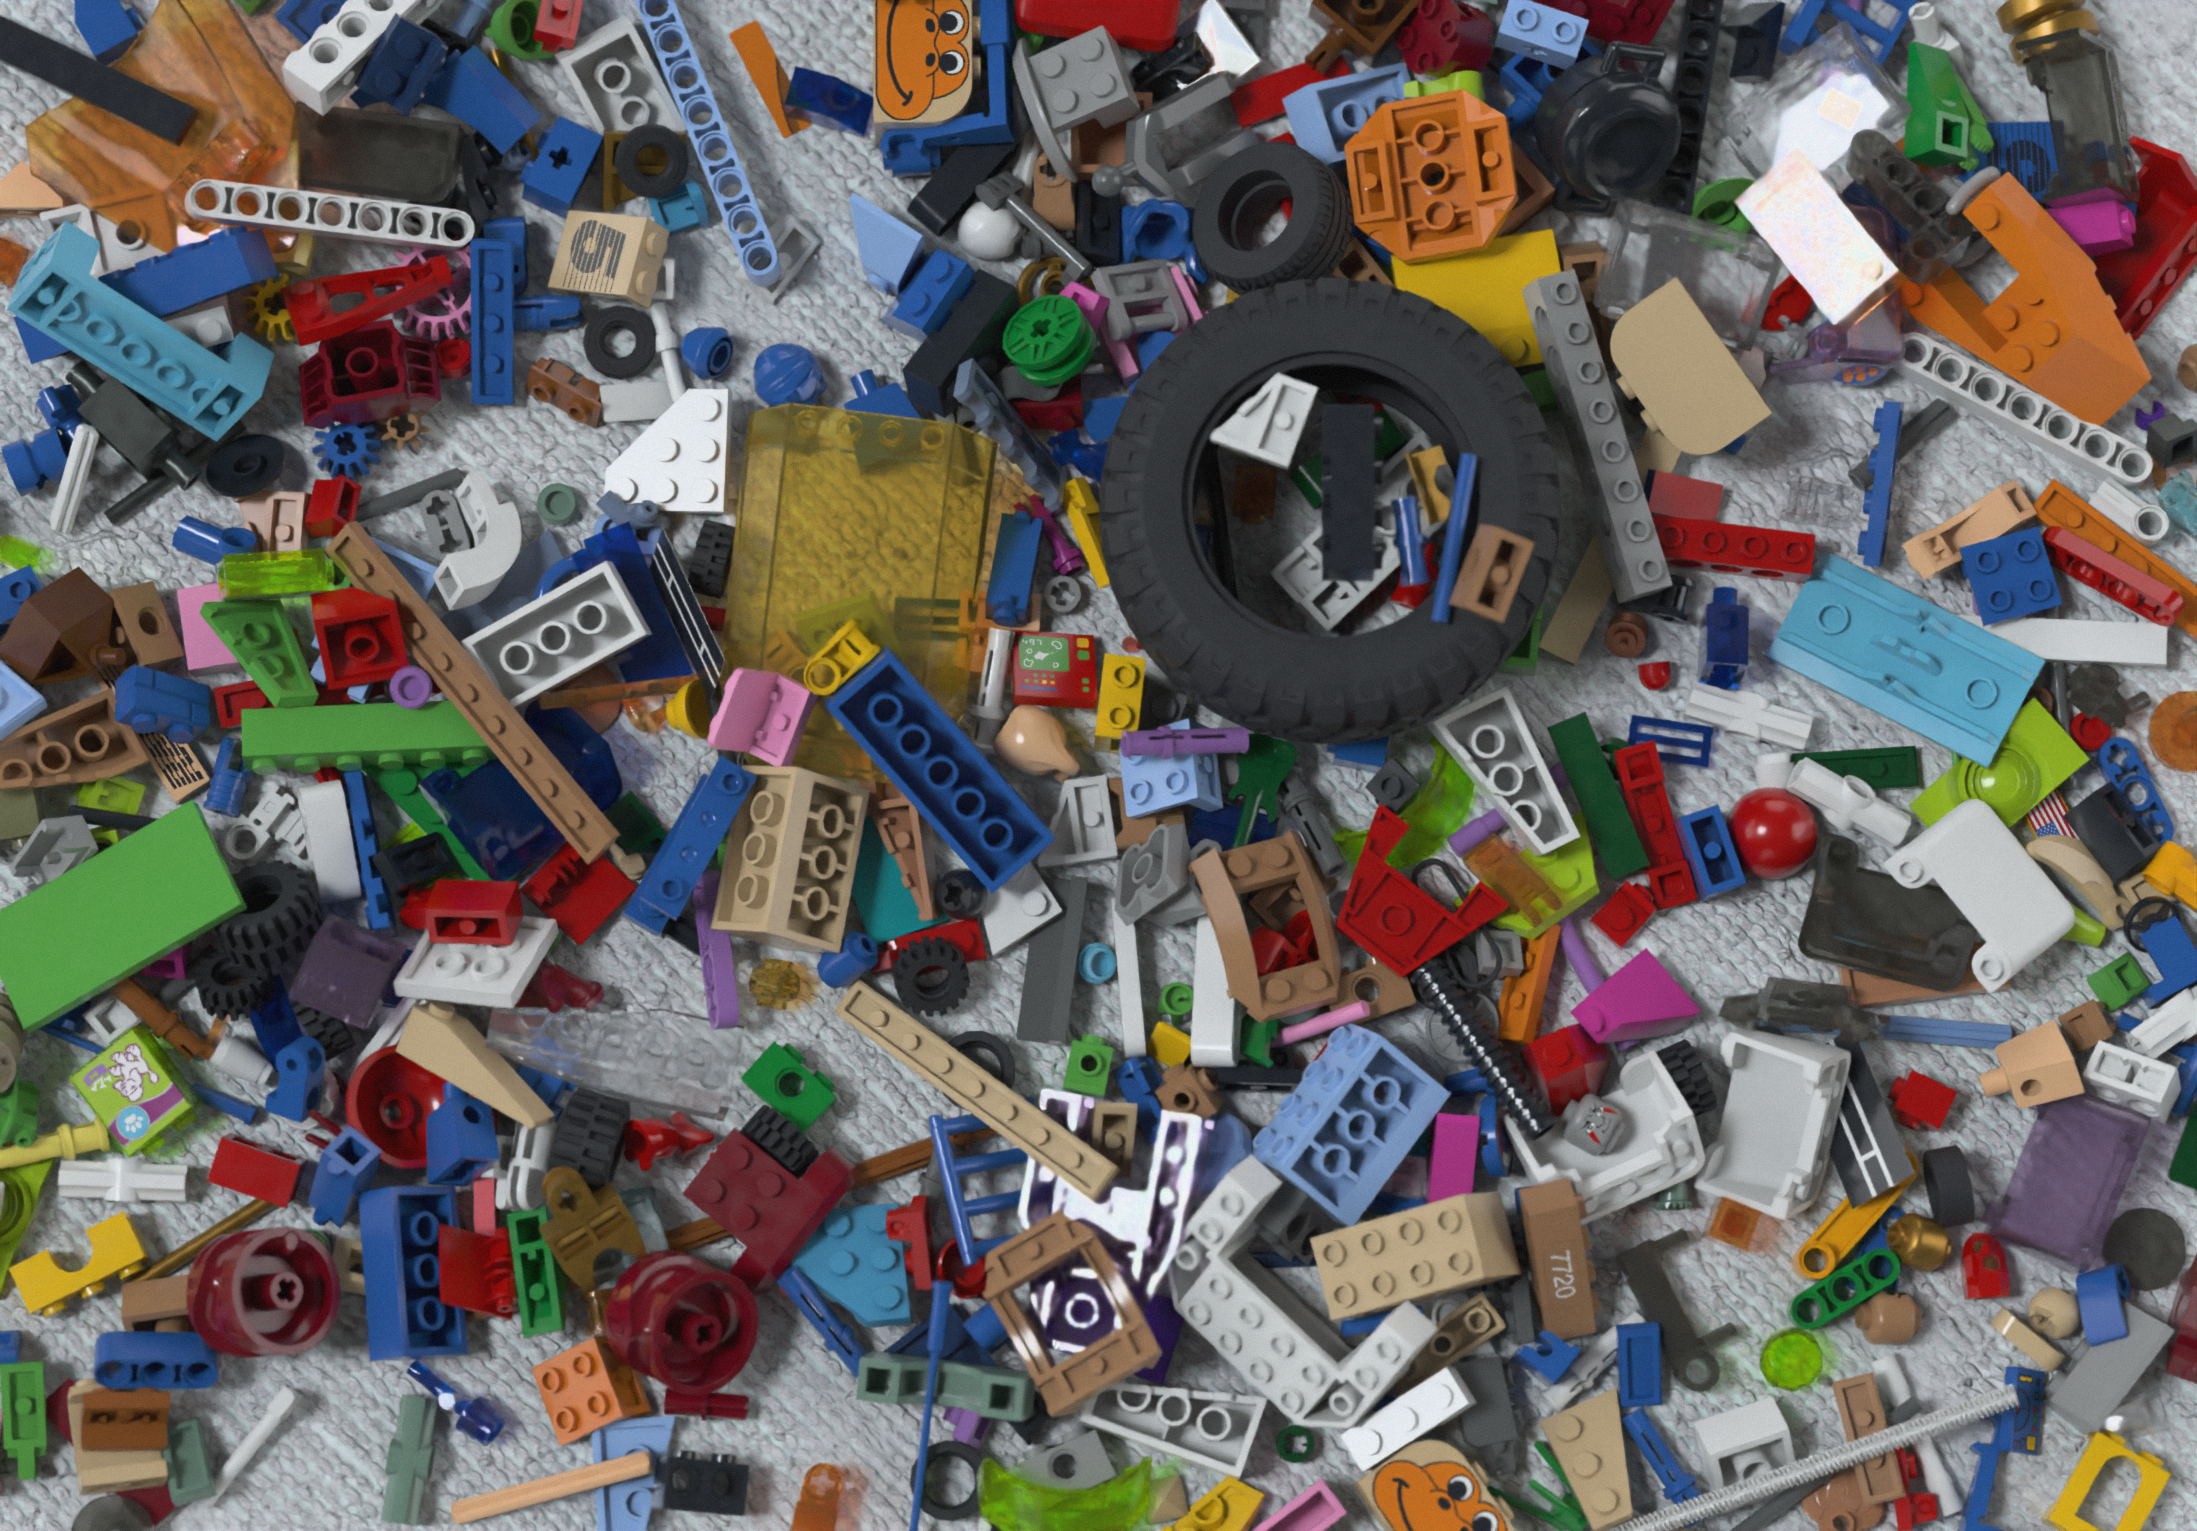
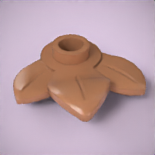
M1850 1465L1833 1475L1827 1486L1821 1484L1801 1499L1804 1513L1818 1523L1819 1531H1838L1833 1525V1521L1837 1519L1846 1522L1848 1526L1846 1531L1867 1530L1877 1525L1884 1511V1502L1864 1507L1855 1469Z

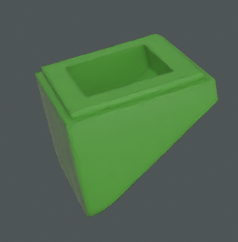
M2129 951L2087 978L2088 984L2098 999L2105 1004L2107 1012L2114 1011L2151 987Z

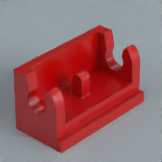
M229 1133L220 1139L207 1181L287 1208L290 1201L295 1199L308 1160Z

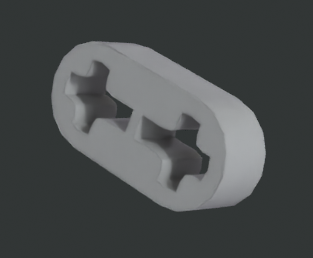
M435 490L426 494L420 505L421 516L438 561L442 563L446 555L449 554L441 553V550L447 547L444 537L446 533L451 532L456 544L463 543V547H460L458 552L471 549V543L454 497L443 490ZM441 500L444 506L451 505V508L445 511L448 524L441 526L435 514L429 515V512L434 509V502Z

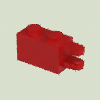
M437 879L434 888H413L412 891H409L406 900L407 904L402 907L398 919L407 928L428 929L431 943L512 945L524 917L518 882Z

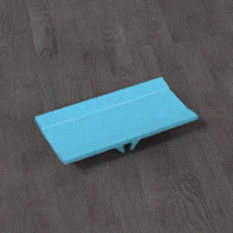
M1825 550L1812 569L1811 576L1801 589L1766 655V658L1986 769L1989 768L2003 738L2046 660Z

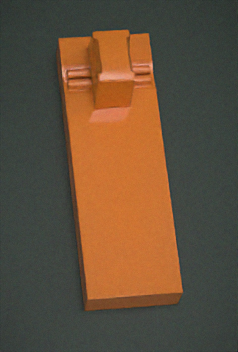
M1554 924L1533 940L1520 936L1524 969L1518 977L1505 976L1497 1009L1501 1026L1497 1042L1527 1045L1539 1039L1544 1022L1540 1017L1560 933V925Z

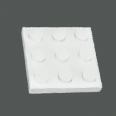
M524 916L512 945L431 943L427 929L393 982L396 996L411 997L419 1000L429 999L457 1004L467 1003L496 1008H514L559 933L556 919Z

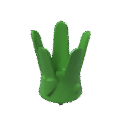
M1175 982L1164 985L1161 988L1163 993L1161 1000L1155 1006V1012L1157 1014L1166 1012L1171 1015V1023L1177 1027L1182 1024L1185 1013H1192L1193 989L1188 984Z

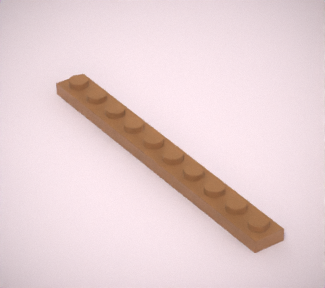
M357 521L346 524L327 546L325 552L357 589L396 601L404 642L408 651L584 861L590 864L598 860L620 836L619 832Z

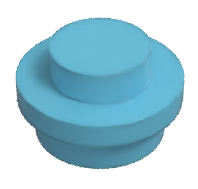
M1098 942L1088 943L1083 946L1078 952L1076 970L1082 980L1091 984H1101L1107 981L1116 970V958L1113 951L1107 945Z

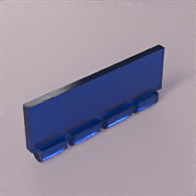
M629 521L584 539L583 542L586 548L571 554L579 575L604 561L613 562L652 633L647 638L614 655V657H617L629 651L631 652L633 658L618 664L628 690L632 691L645 685L647 692H650L693 674Z

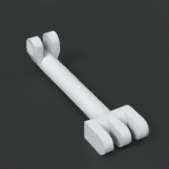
M283 1389L267 1406L266 1409L268 1411L213 1477L216 1495L198 1500L200 1503L208 1508L213 1506L280 1421L286 1419L301 1401V1393L298 1389Z

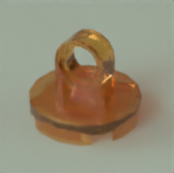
M2180 691L2163 699L2152 711L2148 725V745L2154 757L2167 769L2178 770L2184 773H2197V691Z

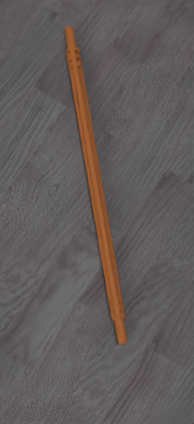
M990 1127L949 1135V1139L960 1145V1152L973 1148L972 1143L999 1133ZM932 1136L855 1163L857 1165L858 1181L847 1192L928 1164L934 1150ZM710 1216L645 1238L643 1242L648 1254L666 1249L683 1252L731 1233ZM618 1248L598 1255L593 1264L594 1279L596 1282L624 1273L637 1260L633 1254L628 1255L625 1251ZM569 1277L568 1292L579 1289L580 1287ZM515 1285V1294L518 1296L517 1287ZM519 1302L514 1304L512 1313L520 1310ZM465 1309L466 1325L490 1316Z

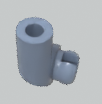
M611 490L604 494L596 503L623 530L647 529L655 524L659 514L658 506L653 501L643 500L642 503L625 505Z

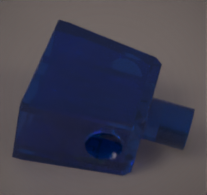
M1717 587L1713 589L1712 603L1707 604L1700 623L1697 682L1723 690L1738 691L1748 666L1749 608L1745 605H1737V589Z

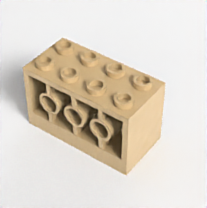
M742 765L741 768L757 778L730 824L710 929L781 950L840 953L870 790L800 767Z
M1500 1192L1461 1194L1310 1238L1331 1321L1397 1309L1406 1300L1411 1304H1416L1521 1274Z

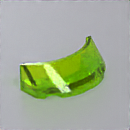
M1435 736L1429 740V743L1435 749V760L1429 769L1433 776L1416 801L1398 815L1400 819L1411 827L1385 859V862L1394 869H1404L1435 853L1446 838L1455 833L1473 795V781ZM1344 827L1332 839L1341 855L1356 868L1369 829L1355 832Z
M1143 1457L1141 1462L1135 1467L1124 1468L1122 1476L1111 1482L1095 1487L1072 1490L1054 1489L1030 1483L1008 1472L992 1460V1458H983L977 1472L979 1515L989 1525L994 1524L1002 1531H1128L1135 1524H1138L1148 1511L1152 1457Z

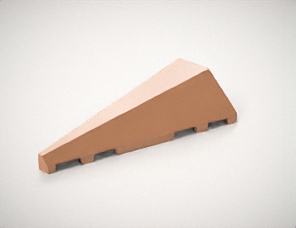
M836 724L831 725L834 737L839 738L847 755L846 763L849 770L855 772L862 788L870 790L867 808L888 853L894 856L903 875L901 877L905 889L910 890L920 911L918 914L920 921L939 919L940 910L936 899L938 884L933 827L847 730L839 732Z

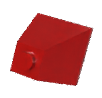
M354 587L311 594L313 623L328 690L392 679L397 670L404 666H409L396 601Z

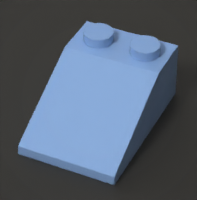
M1405 62L1309 84L1282 99L1297 145L1319 159L1331 170L1346 167L1344 145L1354 134L1360 131L1367 120L1382 104L1405 100L1403 84L1411 82Z

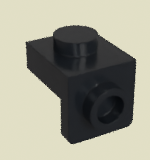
M1395 758L1389 759L1365 786L1375 797V802L1378 806L1380 804L1384 805L1395 815H1411L1422 803L1414 795L1421 787L1420 782Z

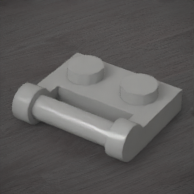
M1165 259L1098 268L1091 275L1096 291L1110 298L1105 313L1108 318V334L1113 340L1128 339L1131 334L1167 329L1170 332L1182 331L1187 327V313ZM1162 304L1165 312L1129 318L1125 309Z

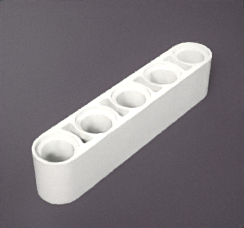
M1248 892L1236 895L1246 924ZM1207 913L1198 916L1191 1060L1194 1067H1236L1240 1052L1242 1003L1236 998L1229 999L1226 993L1228 983L1224 963Z

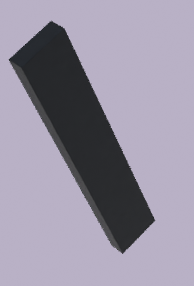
M0 15L1 63L180 148L199 115L195 107Z

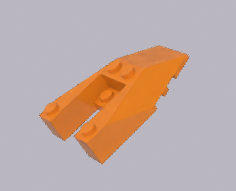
M2007 172L1990 184L1962 212L2020 274L1989 306L1976 295L1946 261L1941 264L1926 254L1911 263L1887 289L1915 319L2080 420L2101 427L2152 379V376L2130 333L2125 334L2114 313L2117 307L2110 294L2105 295L2094 273L2097 270L2094 262L2011 173Z

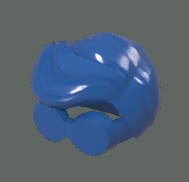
M793 343L774 344L764 349L756 358L753 367L754 391L767 405L777 409L789 418L809 412L815 405L816 400L827 388V383L823 377V371L818 360L809 349Z

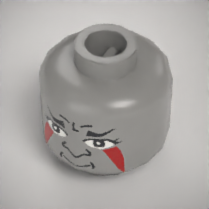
M1594 1094L1583 1096L1580 1102L1571 1099L1559 1120L1566 1124L1563 1131L1564 1139L1592 1156L1599 1155L1602 1151L1609 1153L1625 1127V1124L1620 1122V1110Z

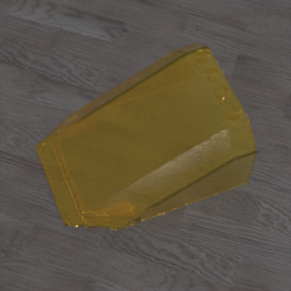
M786 403L750 412L742 463L721 649L725 663L718 680L723 695H725L724 690L728 679L738 668L782 673L805 685L803 675L810 659L826 645V642L841 627L854 618L857 621V629L873 645L878 644L882 649L888 645L958 724L965 714L997 485L998 443L957 423L797 403ZM847 639L848 642H849L858 652H860V651L854 646V644H853L849 639ZM818 664L811 671L812 678L820 685H828L835 679L834 670L827 664ZM830 694L818 695L790 767H800L827 776L894 784L826 708L824 699ZM743 752L748 766H774L749 752Z

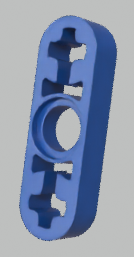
M2121 737L2107 740L2096 754V762L2106 784L2112 781L2123 797L2127 784L2137 783L2141 785L2146 792L2144 803L2141 805L2129 803V805L2136 814L2143 812L2152 805L2154 812L2149 813L2147 816L2153 826L2160 824L2163 832L2158 835L2159 844L2162 846L2165 841H2171L2174 834L2173 823L2134 745L2129 740ZM2110 747H2113L2116 752L2122 750L2125 752L2126 758L2121 761L2126 773L2133 768L2136 774L2130 775L2120 783H2117L2115 777L2120 776L2122 771L2116 762L2110 764L2107 761V757L2112 753ZM2142 816L2140 819L2148 828V823L2145 817Z

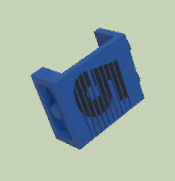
M2063 121L1987 123L1988 126L1986 128L1992 137L1993 143H1995L1993 148L1989 152L1983 153L1972 145L1971 147L1980 163L1972 172L1964 170L1960 166L1961 175H1957L1955 180L1960 179L1965 183L1977 172L1986 167L1994 166L1999 170L2001 177L2010 172L2038 203H2043L2044 210L2062 207L2067 201Z

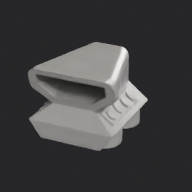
M1184 823L1170 826L1161 824L1157 826L1144 845L1139 843L1131 845L1118 863L1115 912L1126 926L1143 917L1162 928L1206 914L1207 911L1200 897L1202 890L1195 874H1190L1187 867L1191 862L1216 848L1218 853L1222 852L1221 845L1216 841L1203 839L1190 848Z

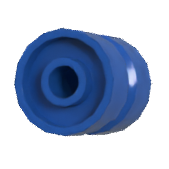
M56 426L34 434V439L31 443L21 439L1 447L8 471L21 497L43 489L46 480L54 484L62 480L69 452H67L60 439L61 433Z

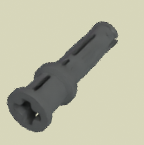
M1295 762L1290 773L1280 784L1277 791L1281 801L1280 809L1285 816L1293 819L1307 846L1320 866L1323 876L1328 879L1337 877L1347 869L1348 863L1344 860L1329 830L1315 808L1316 796L1311 789L1306 788L1299 776L1301 769Z

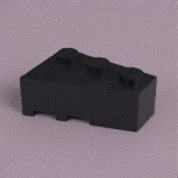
M978 269L971 278L976 284L963 301L955 299L949 307V311L953 314L939 332L933 329L902 369L909 400L943 418H946L962 405L953 395L960 364L973 358L991 380L1011 362L1003 348V334L1009 320L1020 309L1015 286L981 269Z

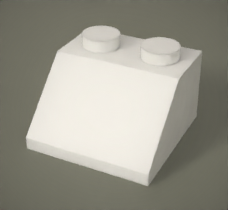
M1773 1396L1693 1422L1699 1453L1712 1491L1717 1490L1718 1492V1489L1721 1488L1723 1490L1725 1486L1728 1488V1485L1733 1486L1734 1483L1738 1484L1739 1481L1743 1483L1745 1479L1748 1481V1478L1753 1479V1476L1758 1477L1759 1474L1763 1475L1764 1472L1768 1474L1770 1470L1773 1472V1469L1778 1470V1467L1783 1468L1784 1465L1788 1466L1789 1463L1793 1464L1795 1462L1790 1431ZM1779 1488V1492L1776 1493V1491L1774 1490V1494H1771L1769 1492V1496H1766L1765 1493H1763V1498H1761L1759 1495L1758 1500H1756L1754 1497V1501L1752 1502L1749 1499V1503H1746L1744 1501V1505H1741L1739 1503L1738 1507H1736L1734 1504L1733 1509H1731L1729 1506V1510L1726 1511V1509L1724 1508V1512L1720 1511V1513L1724 1514L1772 1497H1776L1783 1491H1781V1489Z

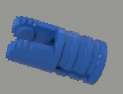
M543 294L542 296L522 295L514 297V333L540 332L541 330L552 331V329H568V327L577 328V326H581V323H584L581 300L578 299V296L575 297L574 295L550 296L549 294Z
M223 735L212 772L213 778L210 781V789L207 792V799L204 801L203 808L223 816L239 818L241 812L239 809L242 806L243 795H245L246 785L249 783L252 771L245 770L242 756L238 771L228 769L235 741L233 738Z

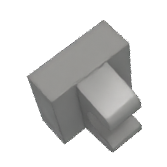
M1479 930L1475 936L1479 974H1483V977L1487 979L1492 975L1496 967V956L1481 930ZM1488 930L1499 947L1503 959L1502 969L1496 979H1502L1504 976L1518 977L1524 969L1520 935L1515 934L1513 931Z

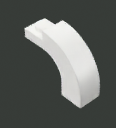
M482 471L468 473L453 495L471 529L475 547L447 554L432 576L450 611L474 605L488 597L514 563L521 545V524L514 503L509 502L499 505L496 493L488 484Z

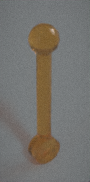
M239 979L226 983L224 986L237 985L241 982ZM217 1015L207 1037V1042L198 1052L199 1056L205 1060L212 1058L215 1052L213 1045L223 1020L217 1018Z

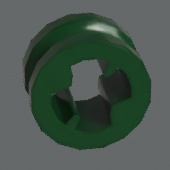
M1288 1426L1281 1430L1275 1442L1276 1451L1284 1461L1300 1463L1311 1455L1314 1447L1313 1437L1302 1426ZM1288 1433L1294 1437L1299 1434L1304 1436L1306 1443H1303L1302 1446L1306 1447V1450L1302 1455L1295 1451L1290 1454L1285 1452L1283 1445L1288 1443L1284 1442L1283 1439Z

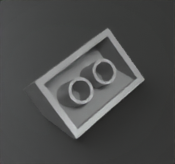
M2128 1302L2121 1303L2129 1333L2128 1337L2095 1347L2090 1346L2086 1337H2084L2069 1356L2074 1360L2065 1373L2061 1370L2057 1371L2044 1388L2049 1394L2042 1403L2082 1434L2099 1431L2174 1333V1330L2168 1325Z

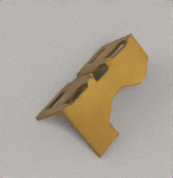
M1441 445L1410 456L1406 452L1405 454L1429 524L1432 525L1448 519L1451 506L1449 499L1437 490L1434 481L1437 467L1446 464ZM1419 484L1422 486L1424 496H1422Z

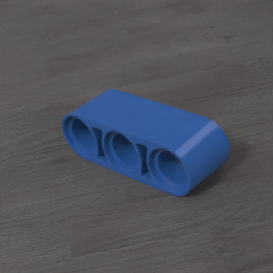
M112 1331L102 1334L95 1343L94 1377L104 1387L204 1389L212 1386L219 1376V1353L209 1347L197 1332Z

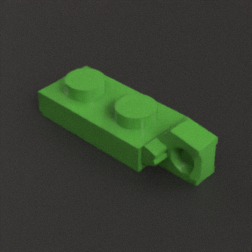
M44 1360L1 1363L0 1379L4 1449H7V1458H17L18 1480L36 1479V1456H46V1447L48 1445Z

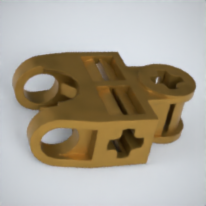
M559 1166L550 1170L542 1180L541 1191L554 1218L538 1228L544 1241L565 1273L586 1293L589 1294L599 1288L594 1279L593 1264L598 1254L609 1248H618L625 1251L628 1255L633 1254L636 1260L648 1255L637 1224L611 1182L592 1193L579 1172L574 1168ZM565 1190H568L571 1193L567 1197H564L561 1194Z

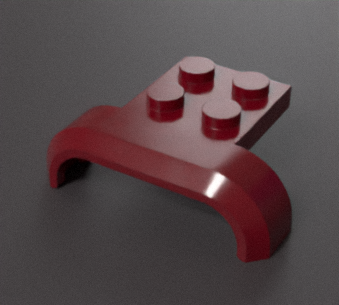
M736 1127L729 1133L682 1195L747 1246L729 1271V1274L745 1283L752 1292L753 1297L767 1296L778 1277L834 1206L857 1183V1165L835 1147L830 1146L800 1179Z

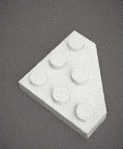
M688 389L606 469L605 494L611 490L625 505L642 503L643 500H651L658 506L659 513L728 514L733 392L729 389Z

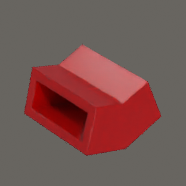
M343 474L332 480L315 479L305 519L311 536L336 537L346 524L353 522L362 486Z

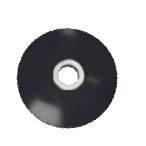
M262 434L242 436L230 441L214 453L206 468V479L212 490L222 496L244 497L265 489L279 477L285 467L286 453L281 443L271 436Z

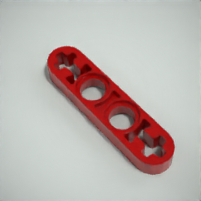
M2050 526L2041 535L2051 566L2160 626L2168 627L2174 624L2185 609V602L2178 592L2073 533L2058 526Z

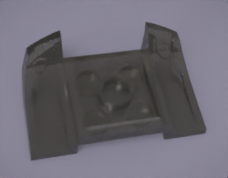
M1769 977L1765 988L1760 989L1759 993L1727 995L1718 1014V1020L1744 1030L1756 1031L1761 1021H1767L1770 1026L1777 1028H1788L1792 1025L1809 1026L1812 1031L1819 1033H1830L1834 1030H1840L1839 1041L1844 1042L1885 1040L1891 1025V1015L1876 1014L1859 1009V1001L1851 1000L1852 986Z

